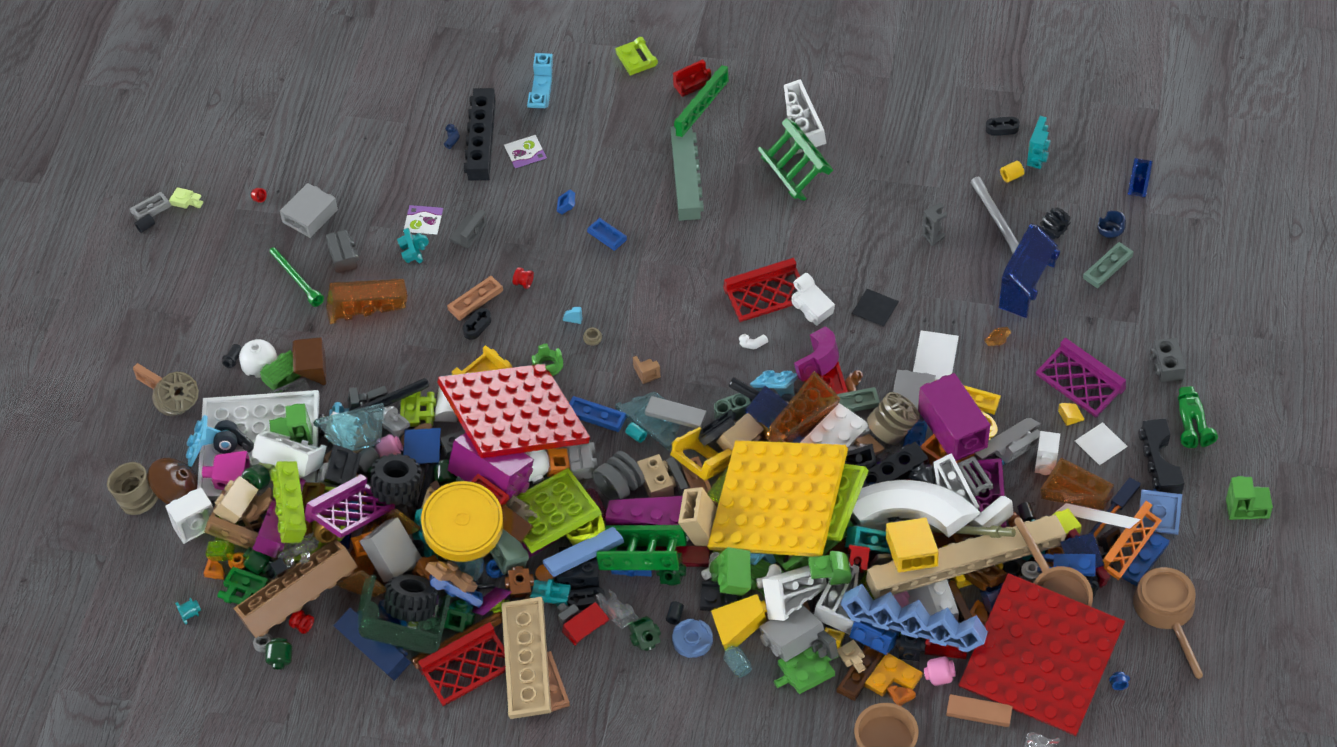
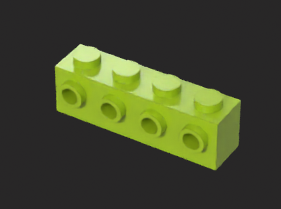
M277 461L275 468L271 470V480L274 484L273 496L276 499L275 511L276 515H278V532L281 536V543H301L307 529L297 461Z

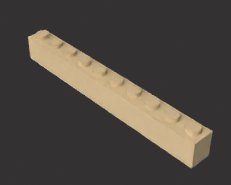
M1056 515L1043 516L1035 521L1024 522L1040 552L1063 545L1066 533ZM1017 526L1006 527L1015 529L1016 535L1014 537L1001 536V538H991L990 535H983L976 538L971 537L959 543H950L946 547L938 549L937 567L897 572L893 560L884 565H875L867 570L866 582L874 599H877L889 592L895 595L1031 555L1032 553Z

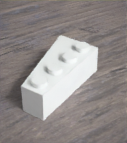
M801 79L785 84L784 91L788 119L798 124L815 147L826 144L824 129ZM790 137L791 147L794 145L795 139L792 137ZM799 149L796 154L804 151L802 149Z

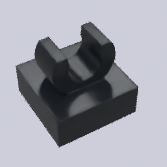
M1112 527L1096 538L1098 546L1103 547L1104 553H1108L1120 537V529Z

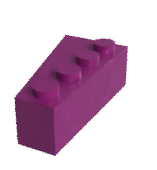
M299 478L302 492L306 480ZM273 497L252 550L275 558L278 550L283 551L285 543H281V536L278 532L279 521L275 511L276 499Z
M683 496L609 500L605 516L606 525H679Z

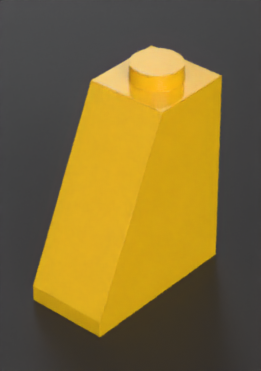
M758 594L711 610L726 654L731 653L755 632L759 626L767 621L765 616L767 607L764 600L760 601Z

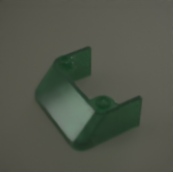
M372 575L366 578L358 607V631L361 637L423 654L436 652L440 647L451 595L439 598L436 616L425 621H419L416 629L378 619L379 608L376 603L370 601L376 576Z

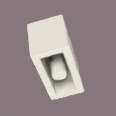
M1040 431L1035 473L1055 475L1060 441L1059 433Z

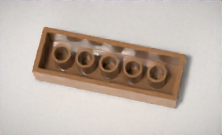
M336 539L323 545L233 609L255 638L264 636L275 624H281L288 615L301 610L305 603L317 599L321 592L334 587L338 580L351 575L358 566L347 549Z

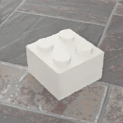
M201 487L190 491L187 495L173 500L165 506L172 526L183 544L205 533L207 521L213 512L212 503Z

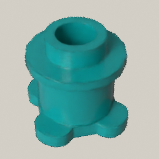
M189 598L190 601L181 605L178 602L175 603L185 625L188 624L187 619L196 615L197 617L199 616L198 612L201 611L197 600L192 601Z

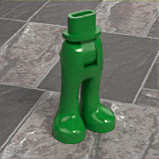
M1181 387L1178 396L1179 411L1184 427V432L1180 436L1181 445L1187 448L1197 447L1198 436L1192 423V419H1195L1200 446L1207 447L1217 441L1218 434L1214 428L1207 427L1204 408L1194 387Z

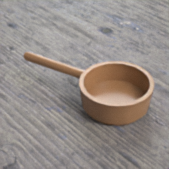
M1019 517L1014 520L1015 525L1042 571L1035 579L1034 584L1091 607L1093 592L1086 577L1070 567L1057 566L1049 568L1023 520Z
M1167 567L1152 569L1141 578L1134 592L1133 605L1135 611L1143 621L1151 626L1174 630L1194 676L1197 679H1201L1203 673L1181 627L1191 619L1195 610L1196 593L1194 585L1184 573L1176 569Z
M878 703L866 708L857 718L854 728L857 747H915L919 734L918 725L913 715L905 708L893 703Z

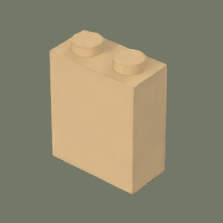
M703 487L684 489L678 522L695 546L708 545L717 507Z

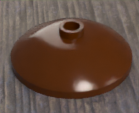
M160 458L154 461L148 469L147 477L152 491L166 504H170L173 500H177L187 495L190 491L197 489V474L182 461L173 458Z

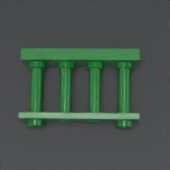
M786 118L782 122L786 128L785 133L769 150L759 147L758 150L762 154L761 158L770 164L790 190L788 193L794 199L799 198L805 201L807 198L801 191L818 173L823 172L829 175L833 168L798 124ZM790 137L794 138V145L777 161L774 157L775 153ZM799 149H802L804 156L786 173L783 169L784 165ZM809 161H812L814 163L813 169L796 185L792 179Z
M680 525L605 526V530L614 527L623 537L624 543L608 551H597L599 570H679L678 555L675 549L676 546H686L687 543L686 533ZM619 546H628L627 551H616V548ZM637 546H648L647 551H635ZM656 546H668L666 551H655Z

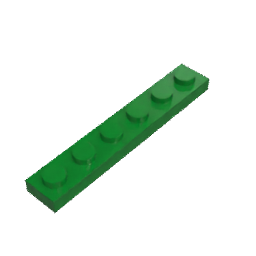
M721 65L714 72L711 79L706 82V85L699 90L696 97L691 100L690 104L684 108L680 116L675 119L674 128H676V136L683 137L729 82L728 66Z

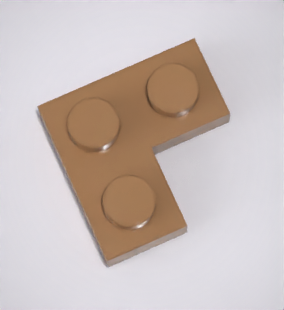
M452 561L429 562L425 568L437 580L451 581L464 593L475 592L478 587L469 574L461 572L458 569L459 566Z

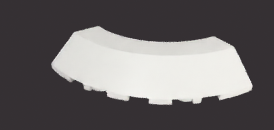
M894 480L862 488L851 518L858 526L865 528L885 521L886 518L890 517L927 518L928 524L938 528L949 538L981 513L962 496L939 485L915 480Z

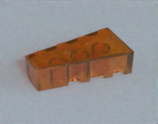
M404 279L330 283L326 304L329 323H336V320L345 318V321L352 320V316L364 314V317L370 316L379 310L381 313L406 308L408 295Z
M813 371L798 393L770 425L766 438L770 442L791 443L825 418L838 405L840 397Z

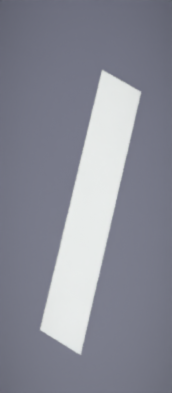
M1069 503L1064 504L1057 510L1063 511L1068 508L1075 517L1129 529L1141 520Z

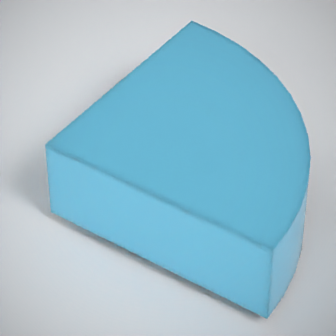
M573 307L572 310H567L563 321L581 324L583 319L582 308Z

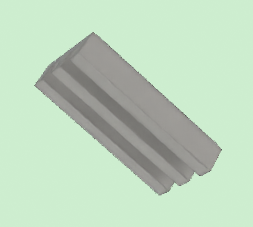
M159 192L130 208V211L139 220L146 214H150L153 217L171 207V204L164 194Z
M974 456L957 463L975 497L979 495V492L984 493L988 488L989 490L993 489V484ZM972 462L985 484L982 485L969 463ZM963 466L966 467V469L968 470L969 474L971 475V477L973 478V480H974L975 483L977 484V486H978L977 488H976V486L974 485V483L972 482V480L970 479V477L968 476V474H967V472L965 471V469L963 468Z

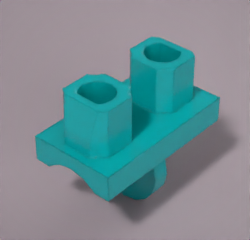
M409 228L404 229L405 235L397 239L402 250L409 247V249L401 253L406 263L416 260L418 263L423 262L420 250H425L429 243L428 237L420 233L415 236L410 233Z
M548 579V582L534 580L530 598L542 597L544 604L552 603L559 606L565 603L567 605L571 586L554 583L553 579Z

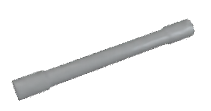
M980 177L973 178L971 180L973 188L982 199L1009 244L1018 263L1025 262L1028 259L1027 254L1016 240L989 195L985 184Z

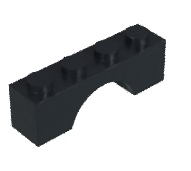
M1166 418L1143 421L1138 433L1140 441L1143 440L1144 456L1148 457V471L1153 475V489L1159 492L1182 494L1185 483L1180 467L1166 462L1159 452L1162 448L1168 446L1171 435Z

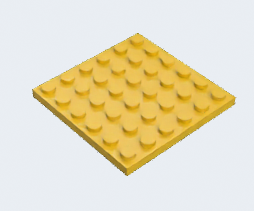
M735 440L707 545L709 550L724 551L727 547L748 550L750 553L823 556L848 452L847 446L838 444Z

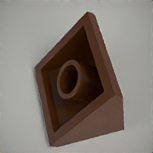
M322 337L294 340L293 372L325 385L326 356Z

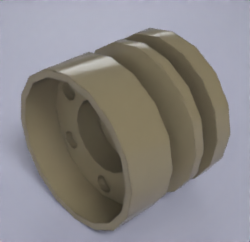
M172 372L156 384L153 389L152 399L154 406L159 412L166 416L174 417L182 415L195 404L198 399L199 390L197 383L190 375L184 372ZM177 389L180 390L179 395L175 396V391Z
M889 392L879 403V406L868 416L867 423L871 431L879 439L888 444L897 445L918 422L920 414L915 405L906 397L895 392Z
M129 462L118 466L112 471L107 481V487L111 495L116 499L120 508L130 515H138L148 511L158 500V497L149 485L148 472L140 463Z

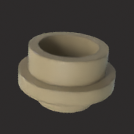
M588 328L583 335V340L587 345L594 346L601 342L602 334L597 328Z

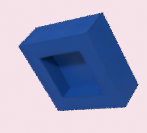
M568 190L558 197V213L564 214L574 207L575 192Z

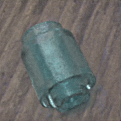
M731 646L724 652V661L738 678H742L751 672V662L740 647Z

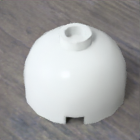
M261 339L251 340L246 343L239 355L242 371L248 376L249 374L255 375L256 378L261 377L260 371L266 364H271L277 359L275 348L269 342Z
M546 450L526 452L525 454L534 459L533 472L530 475L529 482L532 481L535 484L544 479L543 476L548 472L549 457Z

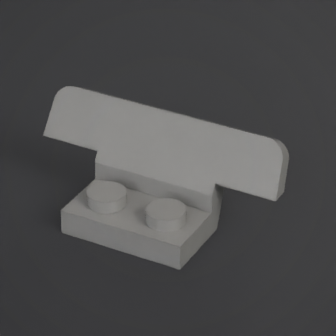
M1032 418L1022 420L989 440L988 448L976 452L975 457L979 460H984L995 453L1006 464L1037 446L1040 431L1038 429L1032 433L1030 431L1039 427L1041 423Z

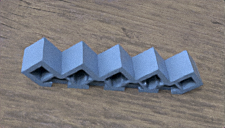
M863 584L845 592L841 601V606L852 621H864L871 623L874 627L888 631L893 629L900 631L903 635L914 638L922 637L929 639L932 643L943 646L951 645L958 647V650L964 652L983 645L988 633L977 615L962 623H958L947 607L930 616L920 600L901 608L891 592L873 600Z

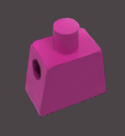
M247 451L216 455L213 466L202 467V477L212 478L214 487L218 490H224L230 480L235 481L238 476L241 477L245 469L250 467Z

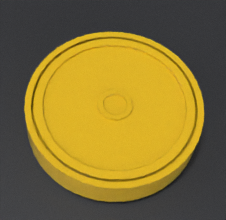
M468 481L446 484L434 491L423 506L421 525L424 539L436 554L445 559L466 562L481 558L496 546L503 530L501 505L496 496L480 484Z

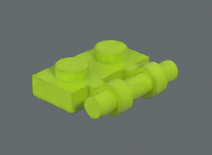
M421 391L401 400L400 415L410 422V427L420 425V420H425L426 423L433 426V421H435L434 407L436 406L435 393L430 391L427 393V397H421ZM421 406H426V411H421Z

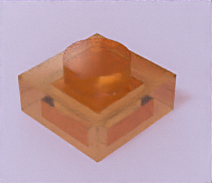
M1008 327L995 328L984 341L988 346H1000L1006 342V338L1011 334V331Z

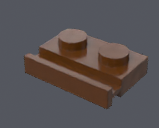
M995 565L963 574L967 581L982 591H985L988 586L991 588L998 586L1007 577V573Z

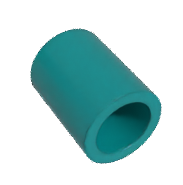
M634 422L630 423L626 428L625 433L638 443L643 442L647 437V431Z

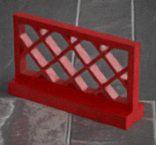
M794 258L724 279L723 289L728 294L739 322L794 306L791 301V295L796 288L793 283L785 280L786 276L794 274L796 279L800 277ZM774 280L779 282L777 289L767 286L768 282ZM782 284L791 287L789 294L779 291ZM758 286L762 290L758 295L750 291L751 287ZM764 290L774 293L771 300L762 296ZM740 291L744 293V296L740 300L735 298L733 293ZM747 295L757 299L754 305L744 302ZM777 295L786 298L785 302L781 304L775 302L774 299ZM759 300L769 304L765 309L756 306ZM742 305L751 309L749 314L742 316L740 312Z
M489 622L419 660L418 669L428 681L442 706H445L505 673L506 666H494L496 656L505 658V650L494 632V627ZM493 639L497 645L495 651L484 649L485 643ZM471 650L479 652L477 661L466 659L467 653ZM482 653L493 655L491 665L480 662ZM453 660L461 662L459 671L448 669L449 662ZM464 663L476 665L473 675L462 672ZM478 666L490 669L489 674L485 677L476 676ZM435 670L442 671L441 681L433 680L429 673ZM446 673L458 675L455 685L444 682ZM460 676L471 678V684L467 687L458 686ZM442 686L453 688L452 695L444 699L441 695Z

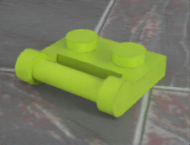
M638 37L631 43L615 48L617 56L630 76L655 67L658 64L657 58L651 54L643 37ZM636 49H641L647 59L643 62Z

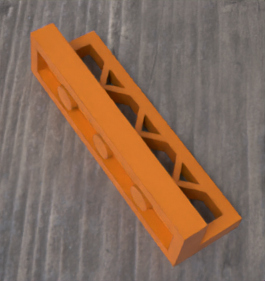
M1148 501L1144 502L1133 517L1141 520L1130 529L1125 528L1101 562L1106 571L1117 580L1122 577L1162 521L1149 511L1152 504ZM1147 517L1155 524L1153 527L1144 528L1142 519ZM1141 532L1143 540L1134 542L1132 533ZM1131 547L1132 556H1123L1121 548ZM1120 561L1122 570L1117 572L1109 566L1110 563Z

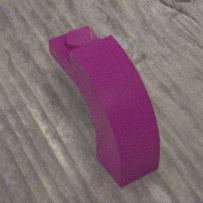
M826 326L810 334L814 352L794 363L797 377L800 381H804L817 373L821 376L825 375L833 369L839 360L835 335Z

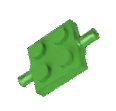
M812 646L787 662L781 658L778 660V666L783 671L784 676L774 680V684L779 688L789 683L801 694L835 676V671L829 664V661L833 659H830L827 655L820 658L818 651L813 652Z

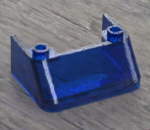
M1031 223L1004 270L999 299V308L1025 318L1028 316L1031 300L1035 301L1038 290H1036V286L1047 265L1055 267L1060 255L1058 245L1036 224Z

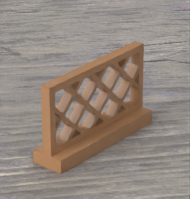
M267 508V509H266L263 513H261V514H264V513L267 514V511H268L269 508ZM212 512L207 521L205 533L246 549L249 547L253 548L258 533L254 532L253 529L262 526L263 520L261 516L257 519L259 523L250 525L242 514L238 521L243 520L246 526L241 527L215 517L216 514ZM278 550L276 557L272 558L278 560L282 557L283 551Z

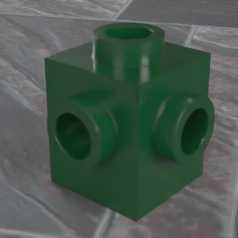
M677 553L679 570H656V575L660 576V584H667L669 586L681 584L683 576H686V564H683L682 553Z
M462 600L453 601L450 606L445 608L443 616L445 618L444 628L463 633L469 625L473 624L475 614L472 613L473 606L468 605L467 602Z
M648 616L628 624L632 633L629 637L633 646L648 651L655 648V644L661 642L659 635H661L660 629Z

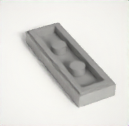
M651 396L645 410V415L696 429L702 427L707 411Z

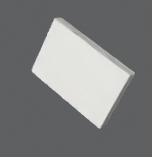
M921 330L913 372L936 375L935 381L942 376L952 374L959 336Z

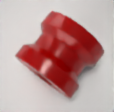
M518 267L513 275V285H522L523 288L529 289L533 282L534 272L530 270L524 271L523 268Z
M303 610L293 613L289 620V626L293 629L297 628L302 634L309 632L314 623V617L310 614L306 615Z

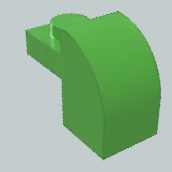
M830 551V555L809 557L808 563L811 579L829 578L830 585L850 584L852 575L849 559L845 553Z

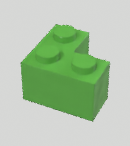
M305 403L285 406L286 418L279 417L269 420L270 432L290 436V440L302 443V440L309 441L308 445L313 444L312 426Z
M1237 476L1231 478L1226 496L1229 520L1269 519L1273 508L1269 487H1254L1252 477Z
M727 547L710 564L709 571L712 573V581L718 582L720 593L743 596L751 589L750 551Z

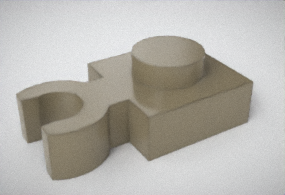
M514 495L506 505L527 522L530 516L538 517L535 512L529 510L530 506Z

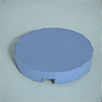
M687 619L675 626L672 634V644L680 655L696 658L710 650L713 644V633L710 626L704 621Z

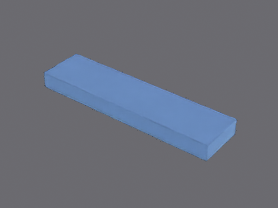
M611 527L597 536L586 539L543 560V564L550 574L555 577L596 557L597 551H608L623 544L624 540L614 527Z

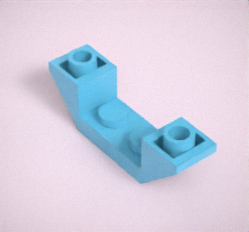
M535 53L533 64L534 81L532 92H529L527 108H547L549 105L553 54Z

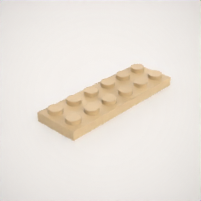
M536 597L502 603L509 718L515 719L551 713L543 598Z

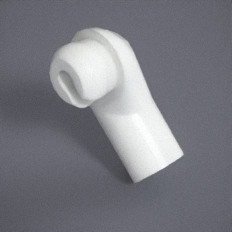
M742 334L739 337V344L743 348L754 350L768 343V339L764 334L756 339H749L747 334Z
M777 564L770 565L767 575L756 579L758 589L764 588L762 579L781 574V567Z

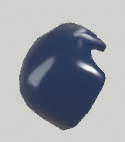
M1108 211L1105 218H1099L1098 232L1104 237L1116 238L1124 232L1126 218L1122 212Z

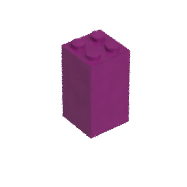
M955 373L942 376L940 379L920 387L918 411L948 455L952 453L955 461L988 448L990 423Z
M465 432L454 440L448 471L468 482H471L477 474H480L507 493L511 499L513 495L516 497L521 493H525L529 488L528 482L533 472L534 459L525 453L481 459Z

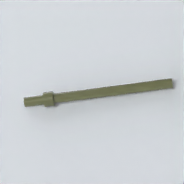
M929 524L931 532L943 533L938 528ZM996 525L991 527L964 526L954 534L990 535L991 538H1001V536L1014 537L1016 530Z

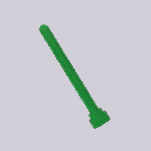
M272 247L270 249L271 255L307 294L308 302L313 307L321 305L324 301V296L319 291L313 290L280 252Z

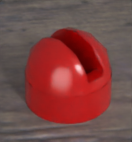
M255 188L251 191L250 196L255 202L262 203L266 200L267 193L263 188Z

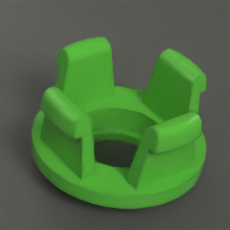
M548 344L538 346V353L532 356V365L542 364L544 361L550 360L554 364L545 366L546 370H549L552 376L558 374L563 368V358L560 349L558 348L556 351L550 350Z

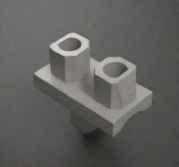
M388 405L382 411L373 414V419L384 430L387 429L394 437L401 438L405 433V429L410 427V422L398 413V409L394 406Z

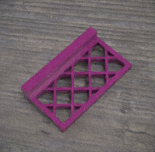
M1067 338L1060 342V347L1036 371L1038 377L1094 417H1097L1119 393L1122 394L1126 390V380ZM1063 354L1067 357L1068 362L1056 363V358ZM1071 366H1080L1083 369V373L1071 374ZM1068 367L1069 374L1058 375L1057 368ZM1055 368L1054 376H1047L1043 372L1046 369ZM1094 376L1098 379V384H1086V377ZM1072 378H1084V385L1073 386ZM1070 379V386L1062 387L1059 385L1058 380ZM1109 387L1114 391L1110 395H1102L1101 388ZM1099 388V396L1088 397L1087 389ZM1085 389L1086 397L1077 398L1074 395L1073 390ZM1100 400V406L1096 410L1089 406V401Z
M361 474L308 502L305 510V520L309 523L315 520L333 534L342 538L393 510L395 505H388L386 502L378 501V498H375L373 493H371V487L366 484L367 478ZM364 492H366V493H368V494L371 495V496H362V495L364 494ZM351 500H352V501H358V504H356V503H348V502H350ZM362 502H370L372 505H365ZM376 503L384 504L385 506H376ZM337 508H345V511H340V510H335V509H337ZM348 509L359 510V513L349 512ZM362 510H364V511H373V513H372V514L362 513ZM321 515H328L331 518H324ZM334 516L345 517V520L334 519ZM349 518H357L359 521H350ZM335 525L346 526V528L341 530Z

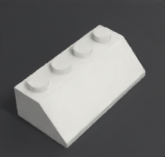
M947 579L907 591L910 595L908 599L909 604L920 600L930 616L948 607L958 621L959 612Z

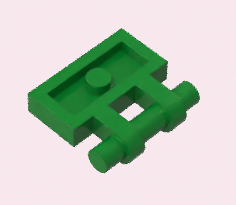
M232 567L223 582L228 590L226 592L220 590L217 597L223 599L226 603L239 605L269 584V579ZM238 591L244 593V596L239 597L235 594Z

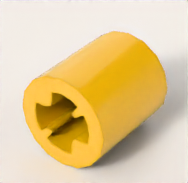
M1015 161L1002 167L1000 174L1003 180L1008 183L1023 176L1024 168L1019 161Z

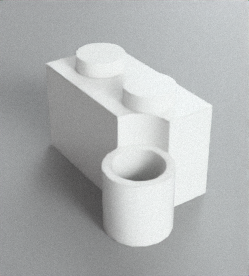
M804 273L793 282L797 292L792 295V304L804 313L808 321L813 322L817 326L833 314L835 304L815 285L813 278L808 273Z

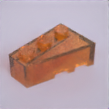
M1060 458L1041 488V499L1104 510L1113 496L1114 484Z

